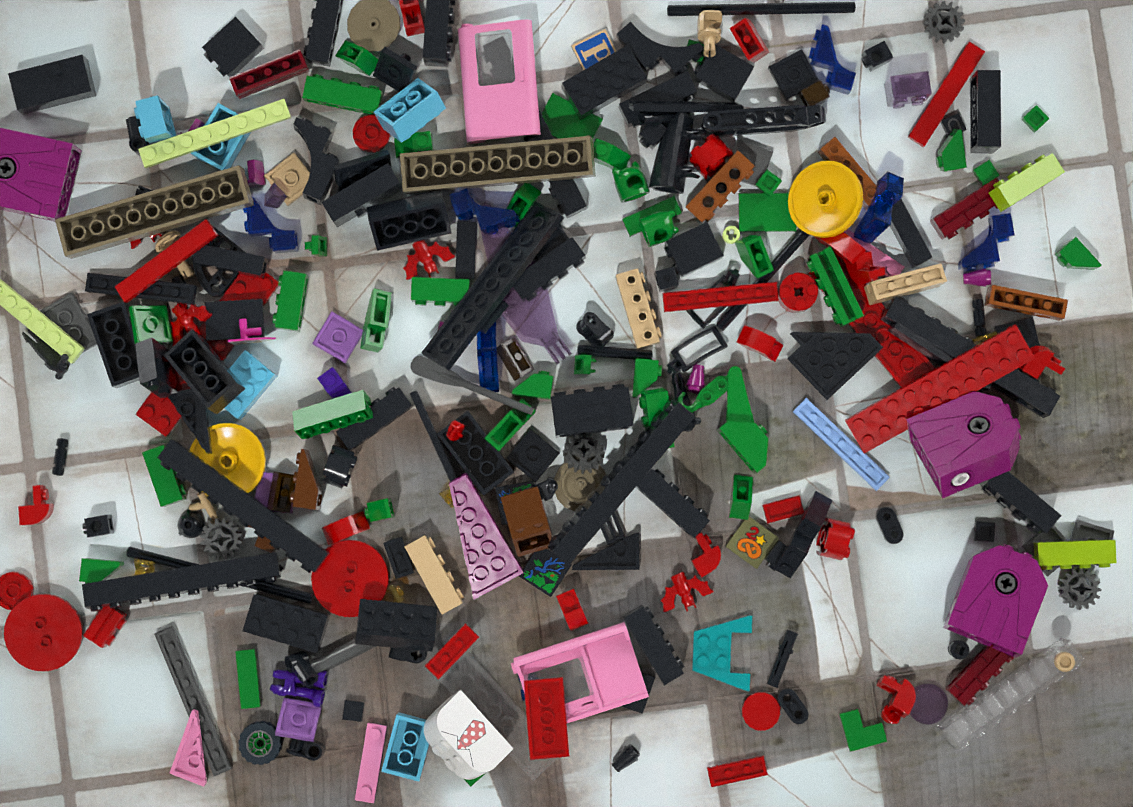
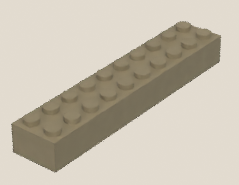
M591 136L400 154L402 188L406 194L596 177L593 138Z
M238 165L55 219L64 255L73 259L254 206L245 170Z

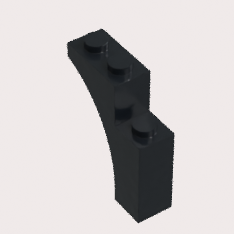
M629 22L616 34V38L624 47L629 46L638 63L645 71L649 69L651 71L660 64L659 60H661L672 74L676 76L686 72L689 69L688 65L693 61L696 63L704 56L702 54L704 47L700 42L685 47L662 45L642 34L632 22Z
M296 117L293 123L294 130L303 138L311 155L310 175L302 192L303 197L318 205H322L335 178L333 165L340 164L337 156L331 153L325 154L332 140V133L325 126L320 125L318 127L306 118L299 119Z
M817 491L814 492L805 507L793 535L775 564L774 570L791 579L807 556L813 539L822 528L832 499Z

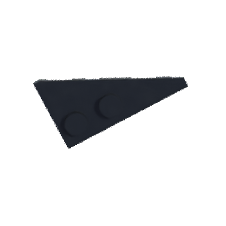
M192 389L181 390L171 394L168 398L182 416L190 431L195 435L205 452L212 454L208 412L205 405Z
M634 533L572 565V570H640L639 533Z

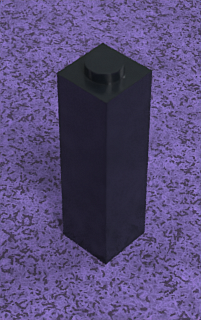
M893 196L883 201L885 205L880 209L911 267L914 268L930 260L932 255L901 197L895 199Z
M205 245L192 255L193 262L196 265L259 278L265 277L268 259L263 256Z

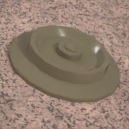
M361 0L350 11L347 19V31L351 40L356 45L367 49L369 52L381 51L384 47H389L396 40L400 31V17L397 9L388 0Z
M564 463L558 468L554 480L558 483V488L555 492L557 499L564 507L575 512L580 505H583L588 500L589 493L599 487L601 479L606 476L605 470L599 465L598 470L592 468V473H589L588 470H585L584 474L581 473V470L575 473L574 467L569 469L568 463Z

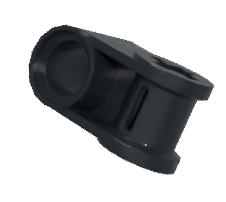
M592 312L585 313L582 320L576 324L578 333L597 350H601L614 337L612 329Z
M390 648L388 657L418 664L426 659L427 651H419L422 657L416 659V655H413V652L417 650Z
M292 738L286 752L315 761L325 754V746L316 740L310 742ZM312 746L319 748L318 756H314L311 753Z

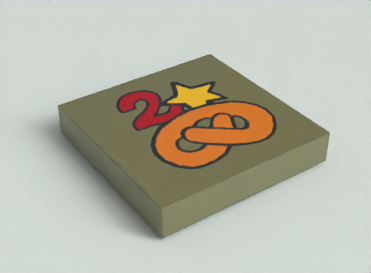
M749 516L748 520L742 522L725 547L757 569L779 538Z

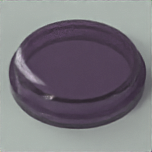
M926 683L916 686L914 688L916 700L910 712L911 717L917 722L927 725L939 722L945 716L948 709L946 694L941 688L933 684Z

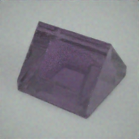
M275 183L271 185L265 194L264 206L278 209L287 196Z

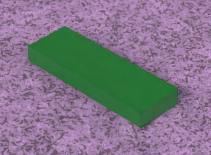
M675 196L625 217L622 221L629 237L642 232L639 225V218L654 212L670 210L675 211L674 217L681 215L682 212Z
M256 649L235 651L241 709L261 707Z

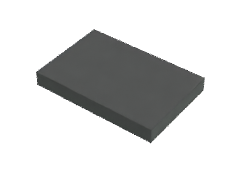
M71 292L40 310V312L85 348L82 353L97 345L89 319L74 293Z

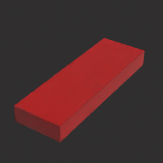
M465 623L425 667L439 680L479 636Z
M763 755L707 767L711 787L768 775Z

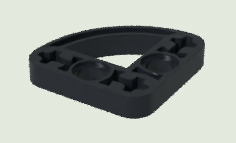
M213 227L218 234L217 238L220 240L216 242L213 239L208 243L210 246L220 248L223 242H229L231 245L230 250L234 251L237 248L236 251L246 253L217 228ZM193 262L195 275L199 283L213 297L222 296L239 275V273L233 272V276L230 279H225L223 277L224 270H218L213 278L208 281L203 266L196 265ZM218 277H220L223 281L227 282L226 285H224L223 283L219 285V292L215 291L214 293H212V285L214 284L217 286L220 283V281L217 280Z

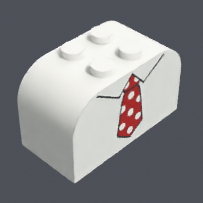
M461 690L441 704L427 718L424 724V736L432 747L433 752L445 761V765L449 770L454 771L463 779H475L491 771L513 750L511 745Z

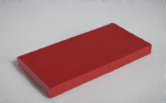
M563 677L525 680L524 691L530 760L570 757Z

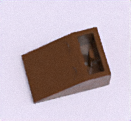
M301 449V453L298 452L296 457V464H299L298 472H294L293 483H296L295 491L291 492L290 502L293 503L292 507L320 510L323 489L309 450Z
M538 486L501 496L517 556L520 557L547 549L553 534Z

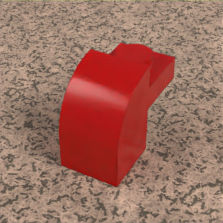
M866 250L854 264L846 261L848 274L858 285L878 280V277L886 275L885 267L873 266L872 253L869 250Z
M745 325L736 343L746 349L757 352L776 362L783 347V344L776 341V338Z
M1045 346L1031 347L1030 350L1035 359L1019 367L1022 371L1036 379L1039 378L1045 367L1060 375L1065 370L1060 364L1062 361L1053 356L1055 353Z
M45 485L32 486L34 505L18 506L19 525L41 524L52 515L54 504H46L49 493L48 489H45Z
M363 511L322 527L328 546L370 529Z
M700 532L695 539L704 553L692 559L691 562L700 577H704L719 565L721 551L718 545L711 548L709 545L712 542L708 535H703Z
M574 589L556 596L570 631L589 624Z
M884 675L879 679L876 686L893 695L887 709L905 718L910 714L916 700L914 687L907 679L897 683V679Z

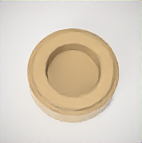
M1059 652L1054 657V665L1058 670L1068 672L1073 669L1075 659L1068 652Z

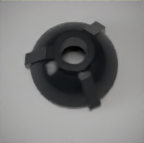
M187 510L178 520V534L186 538L200 536L202 532H205L203 530L205 526L203 517L197 512ZM188 521L192 523V526L189 529L186 527V523Z

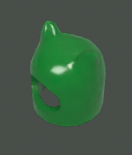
M636 161L632 163L631 167L622 170L616 167L612 168L614 184L621 203L641 198L650 193L644 173Z
M675 211L654 212L639 218V225L648 247L666 242L679 232V228L674 226L672 220Z

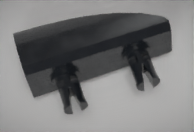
M684 112L675 114L658 147L649 188L655 191L683 194L685 178L698 179L700 177L693 173L701 172L700 167L687 166L691 140L705 141V138L700 135L706 134V130L692 129L694 118Z

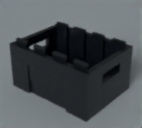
M624 384L612 385L613 388L605 390V386L594 387L591 392H586L585 389L573 390L574 393L566 395V391L554 392V396L551 397L556 438L632 428L634 425L629 387H624Z

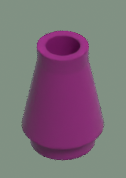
M984 268L963 273V283L982 287L991 285V270Z
M696 364L693 366L686 384L688 392L699 394L705 387L703 365Z

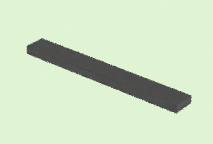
M171 626L155 633L154 635L188 716L190 717L193 709L199 712L203 752L213 776L232 769L230 760L174 627Z

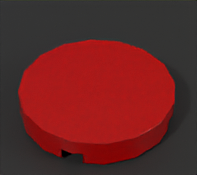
M375 115L361 117L353 127L354 142L362 151L376 153L383 150L389 143L390 134L382 128Z
M9 572L0 577L1 607L12 610L19 602L33 596V585L26 575L20 572Z
M755 692L744 701L742 717L745 723L752 729L766 731L778 722L780 706L772 695L766 692Z

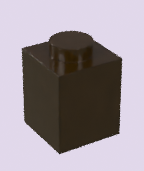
M820 80L800 91L799 97L805 106H817L829 99L830 90Z

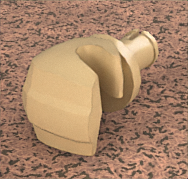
M705 10L698 16L697 35L699 42L704 44V56L709 57V51L710 57L716 55L715 44L721 39V11Z
M172 230L161 236L155 246L157 253H161L176 242L181 236L180 232ZM186 260L177 266L184 280L195 274Z

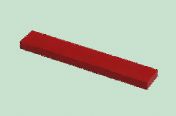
M970 41L968 42L909 134V139L923 148L925 147L984 55V50Z
M205 219L116 285L115 288L125 303L131 301L216 238L218 234L209 220Z
M777 282L662 293L664 313L779 301Z

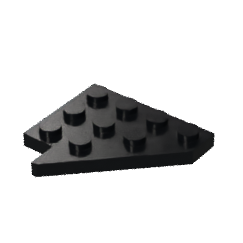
M791 332L790 335L801 346L787 359L828 400L868 363L883 346L870 333Z

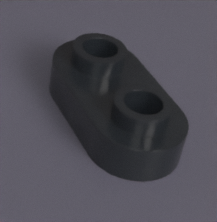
M889 507L880 508L876 512L875 517L885 541L890 544L901 542L904 533L895 512ZM885 513L889 514L888 520L883 519ZM892 531L897 532L896 538L891 537Z
M782 689L777 696L780 706L793 723H805L809 713L802 701L792 689ZM786 694L790 695L789 701H784ZM797 710L801 711L800 717H795Z

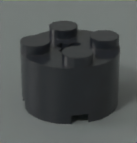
M332 445V449L335 451L334 453L330 452L323 471V475H326V477H321L320 481L342 489L343 486H348L351 477L348 472L350 468L354 469L357 456H354L355 452Z

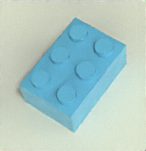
M417 78L375 110L374 114L382 128L402 143L409 139L416 131L423 128L434 117H437L446 107L438 92Z
M158 95L135 101L136 107L134 112L136 118L140 119L141 126H139V132L145 141H148L151 145L176 136L170 108Z
M217 103L205 126L238 114ZM250 133L190 154L218 171L231 168Z
M246 350L229 368L246 389L225 407L229 413L239 420H242L277 378L274 372Z
M399 712L396 714L381 772L420 781L430 745L424 736L426 719Z

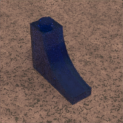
M495 322L485 334L482 332L477 333V358L480 386L494 392H499L497 327Z

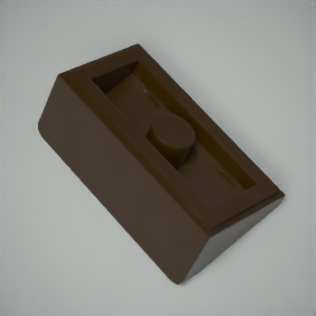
M516 337L500 344L496 348L498 355L514 381L535 370Z
M273 472L267 504L270 510L290 513L292 503L290 502V497L295 487L293 474Z

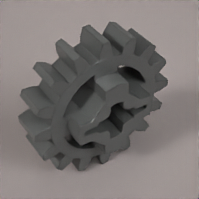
M942 1L940 6L938 3H935L933 5L934 9L929 7L928 13L924 15V18L927 19L922 23L924 26H927L924 32H930L929 39L934 36L936 43L940 39H942L943 44L947 42V39L953 42L954 36L958 38L960 36L959 31L964 30L961 24H964L965 19L960 18L964 13H958L959 6L953 8L952 2L948 6L945 1ZM953 17L955 18V21H956V27H955V24L953 23ZM946 20L947 23L942 25L941 22Z
M583 434L582 438L576 435L575 440L569 438V444H564V463H568L569 469L574 467L575 473L578 470H581L582 474H584L585 470L592 473V468L598 470L599 464H603L604 446L599 445V439L594 441L592 435L589 438H586V434Z
M217 517L215 523L210 520L208 522L209 527H203L206 533L200 534V537L204 538L200 544L206 545L203 551L209 550L210 557L216 554V559H219L221 555H223L224 559H227L228 554L234 556V550L239 551L240 547L237 544H242L243 540L238 537L242 536V532H237L239 525L233 526V520L228 523L226 522V517L222 521ZM224 527H227V528L230 529L231 531L228 532L227 530L224 529ZM215 528V535L209 537L210 531ZM219 534L222 537H226L224 542H221L220 539L217 540ZM234 540L233 545L228 549L227 543ZM211 545H215L219 548V550L213 548Z
M1078 568L1077 572L1075 569H1070L1071 574L1064 573L1066 578L1059 580L1063 583L1062 586H1058V589L1062 590L1059 597H1065L1063 603L1067 604L1070 602V608H1074L1076 605V609L1081 610L1083 605L1085 609H1089V603L1095 605L1094 598H1100L1097 592L1102 591V589L1097 588V585L1101 582L1095 581L1094 579L1097 575H1089L1090 570L1088 569L1084 573L1083 568ZM1074 578V581L1068 585L1070 580ZM1086 578L1089 580L1091 586H1089L1086 583ZM1080 586L1083 588H1087L1086 590L1076 591L1072 589ZM1068 592L1073 595V599L1069 596Z

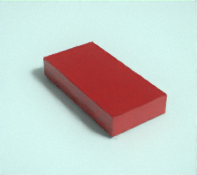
M800 495L762 505L767 524L802 515L804 512Z

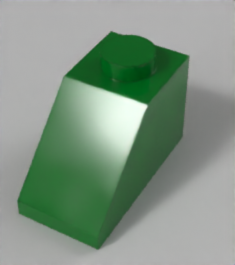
M346 40L335 55L341 61L368 76L375 71L378 58L367 49Z
M953 129L937 151L936 165L937 168H940V171L946 172L967 168L961 129Z
M431 131L416 132L402 143L394 138L396 158H400L402 153L434 151Z
M598 138L595 139L593 147L596 163L611 169L616 167L622 170L627 167L631 155L613 144Z
M524 183L515 193L501 218L516 228L542 192L530 183Z
M749 235L735 242L741 260L756 278L774 271L761 235Z
M1077 237L1071 239L1054 254L1057 257V262L1067 269L1095 270L1102 266Z
M635 359L632 398H637L641 391H645L657 381L658 376L661 377L662 365H658L659 360Z
M538 371V374L534 373L514 388L512 395L550 400L553 376H550V372Z
M733 476L729 518L748 520L752 505L753 477Z
M391 498L369 502L367 507L364 508L366 519L370 518V522L395 517Z
M81 558L79 582H85L86 584L107 580L124 566V562Z

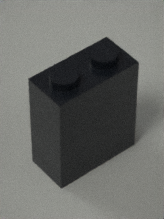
M234 17L202 47L205 51L203 55L210 63L214 61L218 65L216 69L223 77L225 75L228 77L236 75L264 49L262 44L237 17Z
M715 44L716 55L710 57L709 51V57L703 56L705 61L703 65L699 63L695 69L694 74L696 77L694 81L727 100L735 102L754 66Z
M708 222L665 242L666 247H664V251L668 258H672L674 262L672 267H674L676 275L680 274L681 278L724 257Z
M152 337L136 343L140 384L160 398H166L176 393L175 369L164 356L169 349Z

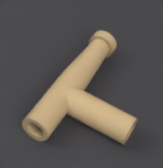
M204 492L198 493L197 495L201 502L190 504L189 510L205 509L215 523V519L218 516L207 499V495Z

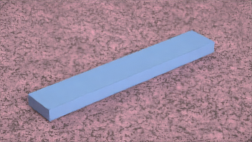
M807 398L793 411L802 422L875 491L890 478Z

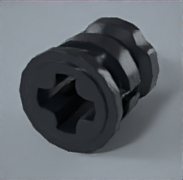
M953 640L949 643L948 652L955 659L961 660L968 656L969 646L964 641ZM957 646L962 647V649L959 650L960 653L954 652V650L957 649Z

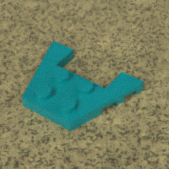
M752 615L693 631L692 671L742 690L750 691V673H730L732 632L752 633Z

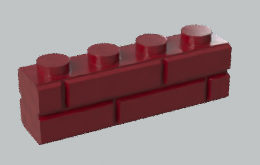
M299 49L292 52V54L289 53L259 65L256 69L252 68L229 77V80L238 99H242L310 70L303 53Z
M998 178L993 179L930 220V223L942 240L946 237L950 240L958 234L957 230L961 227L967 229L975 224L973 222L975 218L979 217L982 219L990 214L989 210L994 206L998 209L989 195V192L995 189L993 185L999 182Z
M993 644L990 647L985 645L945 690L961 705H970L976 699L975 694L979 690L983 691L990 684L988 680L992 676L996 677L1003 670L1001 666L1005 662H1011L1015 657L992 648Z

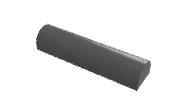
M355 639L311 660V664L318 674L322 671H328L376 646L355 644Z

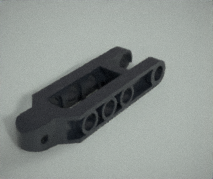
M791 105L711 111L704 116L701 129L706 130V134H703L706 137L712 133L715 136L725 137L794 132L824 124L826 122L825 108L821 105Z

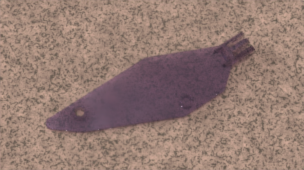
M484 203L481 211V235L488 264L511 235V231L489 203ZM497 225L500 227V229L498 231H494L493 227ZM512 287L503 299L509 305L502 313L503 318L521 342L543 346L554 362L559 364V360L550 349L551 346L562 360L566 359V357L557 346V342H559L569 356L572 352L558 335L548 289L546 291L542 289L537 292L538 296L532 301L528 302L526 300L523 302Z

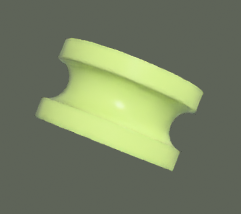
M735 226L725 228L722 233L723 240L728 244H734L738 241L740 237L738 228ZM730 230H733L736 238L734 239L733 237L732 240H729L726 232L728 231L729 233Z

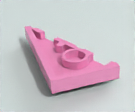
M193 709L170 774L204 787L207 779L199 712Z

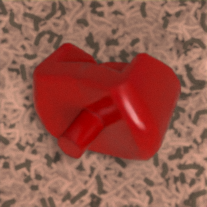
M456 420L452 421L446 434L448 439L456 441L459 437L462 438L463 434L461 433L465 427L464 424Z
M888 705L885 706L881 711L882 719L888 724L899 723L901 717L894 711L888 710Z

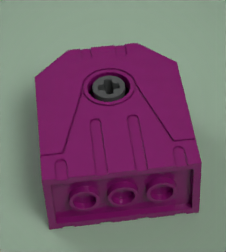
M0 128V210L55 222V219L65 217L82 150L73 143Z
M973 391L925 411L922 414L906 419L910 443L942 499L957 493V491L960 492L1011 470L1020 449L1019 440H1021L1019 429L1021 427L1017 418L1013 419L1009 405H1004L1001 398Z
M1006 544L974 555L967 564L943 628L989 647L993 644L992 648L1017 658L1021 656L1048 588V583L1037 560L1033 559L1031 554L1021 552L1020 554L1014 551L1013 547Z

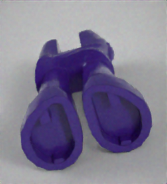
M273 670L272 677L285 679L284 686L271 684L270 691L279 696L305 697L311 699L315 707H322L325 690L298 687L297 683L301 682L294 672ZM322 671L317 674L318 681L313 686L326 688L328 672Z

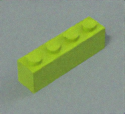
M1053 153L1047 157L1044 154L1034 160L1036 162L1034 165L1030 162L1021 168V173L1015 171L1007 176L1008 181L1004 182L1002 179L993 185L995 189L990 191L989 195L1000 212L1065 173Z
M1116 540L1033 542L1034 559L1041 566V570L1053 569L1052 566L1060 565V569H1072V565H1079V568H1091V564H1098L1099 568L1111 567L1110 564L1117 563Z

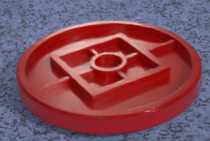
M344 540L334 543L325 549L330 554L317 572L314 573L312 571L311 582L317 600L326 610L342 617H357L360 599L382 601L388 589L389 573L385 560L374 547L357 540Z
M37 594L25 598L11 610L4 626V640L11 656L22 666L34 671H51L64 666L77 654L83 640V625L78 612L68 601L52 594Z

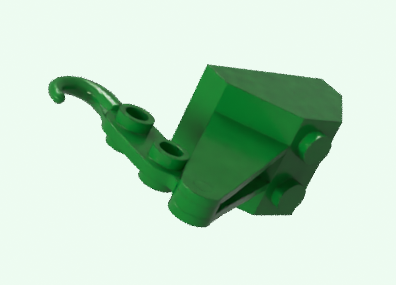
M733 366L728 370L726 376L716 377L699 392L695 402L690 406L684 405L683 397L685 393L682 392L678 397V402L689 412H694L699 408L711 405L727 392L726 422L717 431L753 474L758 473L766 466L768 437L766 434L768 432L761 424L757 425L754 423L742 371L739 367Z

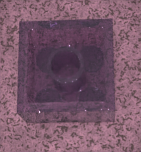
M928 71L890 76L884 84L887 107L893 106V109L905 107L904 104L911 103L912 106L922 105L932 94Z

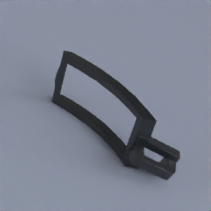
M730 268L726 276L723 275L710 288H715L720 282L725 287L735 286L740 276L738 274L739 270H732ZM722 307L706 323L693 310H686V312L704 329L726 307Z
M716 326L693 336L670 352L674 360L667 364L669 375L671 373L676 374L680 370L682 372L688 371L699 362L728 347ZM713 332L721 346L686 365L678 351L695 340Z

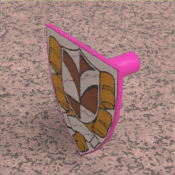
M239 319L241 339L228 340V342L233 345L275 340L276 337L248 338V336L262 335L261 327L247 328V319Z

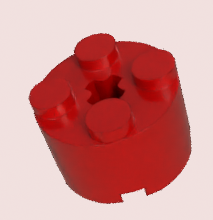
M712 133L705 139V143L701 147L698 145L690 152L692 154L690 163L694 167L699 166L701 170L699 173L707 179V175L709 177L715 175L726 164L725 159L727 157L730 159L733 156V152L719 136H715Z
M800 272L788 275L778 287L779 304L791 313L806 311L815 303L818 296V287L813 278ZM799 289L801 291L800 295L797 297L794 296V290Z
M825 518L826 524L822 526L817 536L816 546H820V551L816 550L817 555L836 560L848 558L850 555L849 543L850 539L852 540L854 537L855 529L851 528L848 522Z

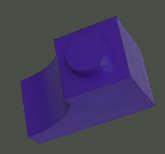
M334 367L317 378L332 399L352 393Z

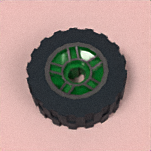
M256 721L243 730L238 740V748L241 751V756L247 762H251L254 765H264L273 761L280 754L283 738L275 736L276 726L270 722ZM259 739L264 741L262 747L257 743Z

